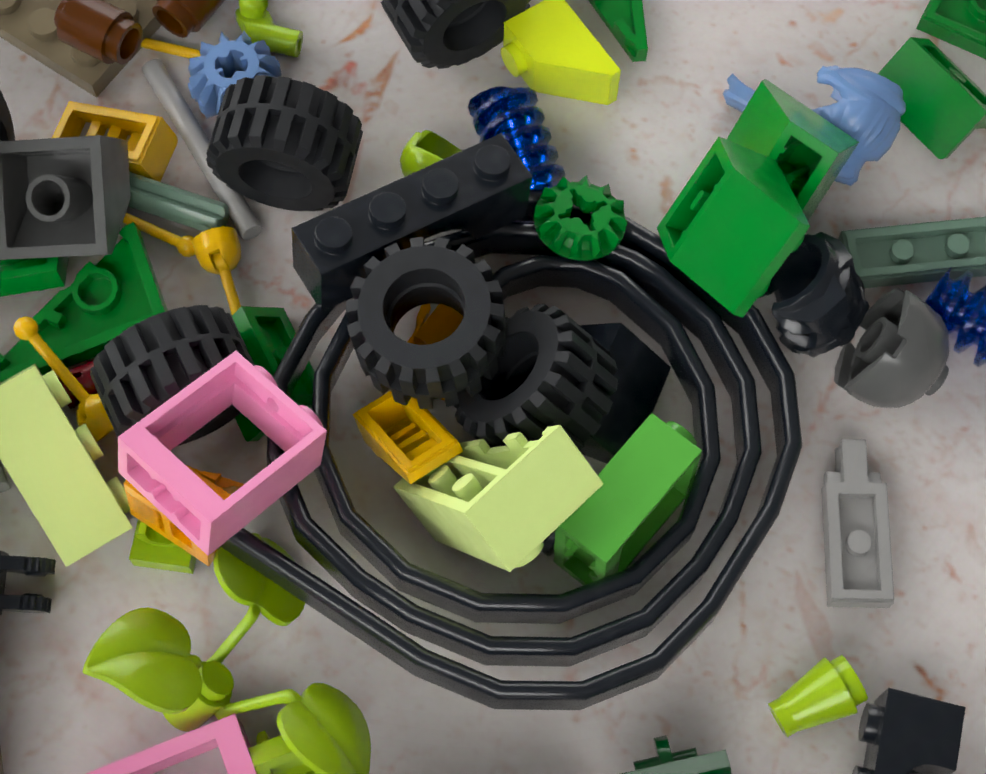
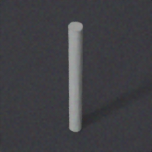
M152 59L146 62L142 67L143 74L218 199L228 206L229 217L242 239L250 240L258 236L262 231V226L243 195L227 187L226 183L219 180L212 173L213 169L208 166L206 152L210 141L160 59Z

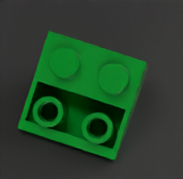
M767 79L760 82L727 138L729 141L777 161L807 220L810 219L859 143V141Z
M720 136L716 139L657 226L669 261L729 312L741 318L745 316L756 299L765 294L773 276L790 253L795 252L799 248L805 233L810 228V224L777 161Z

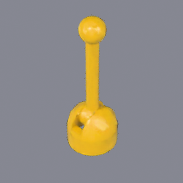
M228 226L215 227L199 233L192 240V244L201 267L209 273L220 275L229 308L233 315L241 307L231 271L237 267L241 259V245L236 229Z
M23 316L17 319L13 327L15 335L19 339L28 340L78 399L80 402L76 410L78 427L86 424L95 441H100L114 429L99 394H88L38 334V324L33 318Z

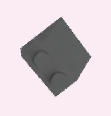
M96 135L0 141V260L112 255L131 198L127 140Z

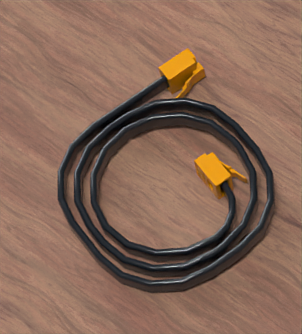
M530 189L526 216L516 221L534 222L535 206L543 190ZM573 204L570 219L580 218L583 224H587L590 230L589 224L593 212L583 213L579 207ZM626 216L625 219L628 222L625 234L617 248L604 257L588 261L568 259L550 250L539 238L534 223L512 222L478 239L465 230L439 237L450 240L452 251L456 252L462 244L472 249L475 258L490 253L538 255L501 267L493 274V281H499L503 300L537 287L578 288L596 295L615 305L662 347L692 405L694 438L697 442V447L702 450L695 477L688 490L677 522L630 568L562 594L481 593L409 563L355 510L329 448L331 392L354 349L347 328L349 321L345 313L313 375L312 411L318 416L323 427L327 430L321 465L314 472L340 534L398 591L475 623L561 624L635 595L690 540L696 529L721 461L715 386L684 327L701 341L731 397L737 464L717 519L692 559L640 611L573 637L490 636L420 607L366 572L311 518L298 484L279 498L295 540L354 599L404 632L486 666L570 667L646 637L702 580L739 519L762 454L755 379L724 322L739 334L771 394L777 454L756 517L702 603L653 653L584 681L499 680L427 650L244 528L220 547L418 678L492 709L582 710L658 679L701 635L719 613L779 516L802 449L795 373L758 308L752 305L743 318L733 315L669 261L660 236ZM436 239L424 242L425 246H434ZM347 301L323 312L315 303L303 318L273 375L278 388L288 397L291 396L318 342L346 309ZM430 304L421 305L416 317L415 330L407 342L427 345L442 341L458 328L463 316L455 309L443 304H439L432 313ZM267 436L266 460L268 466L285 452ZM186 465L223 500L244 485L243 483L222 477L220 473L200 471ZM127 480L123 483L131 515L207 566L211 565L217 549L209 556L206 555Z

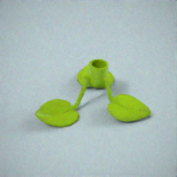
M252 533L256 537L260 538L261 540H263L264 542H266L267 544H269L270 546H272L273 548H275L276 550H278L279 552L293 560V558L282 547H280L272 540L266 537H261L258 533ZM222 547L217 548L213 561L214 572L218 582L230 598L240 604L249 606L243 619L206 662L201 661L197 655L190 654V635L179 620L164 611L148 607L129 611L113 622L101 634L85 661L83 674L107 682L137 703L163 713L172 726L185 732L201 727L214 715L220 720L232 714H240L277 704H287L278 713L277 726L286 745L304 764L318 774H369L371 739L367 722L358 706L340 690L328 684L313 683L303 691L301 696L293 689H285L233 703L230 702L234 688V679L229 669L222 664L225 658L256 622L260 613L276 625L287 626L300 616L305 603Z

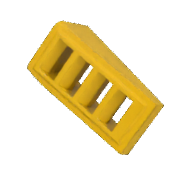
M74 101L68 102L52 138L79 137L86 122L91 123L85 136H104L107 128L109 129L107 137L126 140L128 135H130L131 137L128 141L129 172L161 182L178 143L176 134L163 117Z
M389 391L352 414L365 443L378 457L410 484L463 452L458 440L429 410L419 408L417 398L411 397L409 403L405 406L395 402L392 392Z

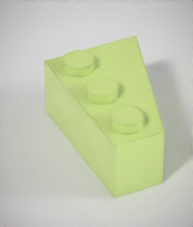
M33 364L0 383V460L67 567L132 529L133 527L126 516V513L130 511L126 491L118 477L116 476L106 482L94 463L95 460L104 454L86 424L74 429L62 408L72 401L55 372L52 370L42 376L36 364Z
M555 425L547 427L542 432L543 436L539 440L527 441L521 432L508 434L504 438L505 446L490 448L484 439L460 443L463 450L462 453L414 483L410 484L402 478L393 488L435 541L511 572L514 568L524 566L536 558L543 549V541L604 483L562 426Z

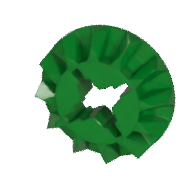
M587 175L579 182H569L563 176L558 184L551 189L544 187L534 211L535 229L542 242L556 254L579 261L599 259L611 253L622 241L628 222L624 214V200H617L611 195L609 184L603 187L591 184ZM573 204L579 207L583 213L593 212L589 224L590 230L587 224L584 225L580 218L570 219Z

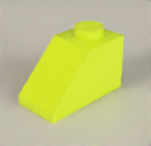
M543 0L504 22L503 47L500 50L503 62L509 72L515 77L521 76L533 92L609 105L617 100L621 74L620 68L565 0Z

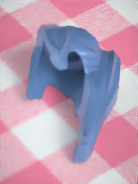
M836 65L822 66L817 72V82L832 86L833 92L831 97L837 102L811 110L859 141L834 180L851 186L858 181L859 172L865 162L879 161L891 148L900 130L901 116L906 111L903 90L896 83L869 70L856 67L841 68ZM732 73L727 79L729 89H725L723 95L727 105L742 113L755 90L746 86Z

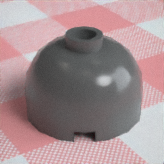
M899 288L893 289L878 299L866 312L860 324V327L866 331L860 338L856 349L852 343L844 345L835 366L834 382L857 400L873 407L900 408L915 402L924 394L927 396L934 394L945 382L949 372V368L946 365L949 356L948 329L941 316L922 299L908 290L904 292Z

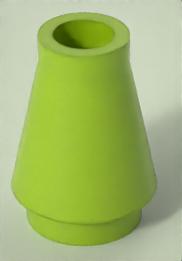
M840 655L830 662L826 657L821 659L779 698L768 703V707L780 729L788 738L799 731L857 714L856 706L867 701L868 696L852 666L843 655Z

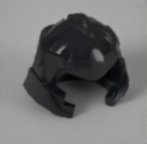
M823 232L815 235L806 234L799 248L795 252L790 253L771 279L767 291L762 296L771 295L773 292L775 294L777 302L773 303L771 311L777 320L776 329L780 333V342L794 353L806 354L813 358L838 346L842 347L850 343L870 307L865 299L863 282L855 272L851 254L839 239Z

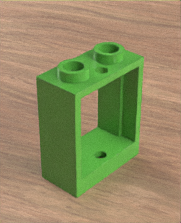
M651 413L598 474V477L604 484L555 530L553 562L582 585L627 569L687 496L702 450L697 447V442L692 434L680 424L674 421L665 423Z

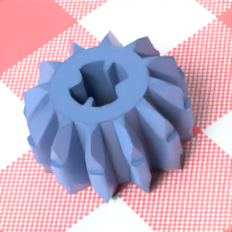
M221 31L219 44L214 46L201 41V49L199 50L201 56L189 59L188 69L191 77L189 78L188 88L191 97L195 99V102H198L200 111L207 119L218 115L223 96L230 84H236L237 80L245 77L254 79L257 75L281 76L280 63L276 60L275 56H271L270 48L264 40L252 43L251 38L243 31L236 41H230Z

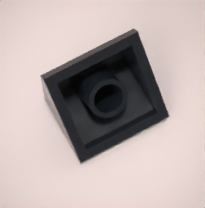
M622 323L579 325L611 353L610 357L615 360L617 366L614 377L618 379L617 391L610 397V400L613 401L611 409L607 415L603 416L599 423L602 426L594 436L591 435L584 442V447L580 450L583 455L608 464L648 416L654 412L671 367Z

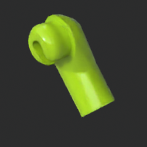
M239 0V8L235 11L236 22L242 33L245 31L251 38L252 43L264 40L270 48V52L295 58L299 56L303 43L302 31L275 25L270 13L266 10L268 0Z

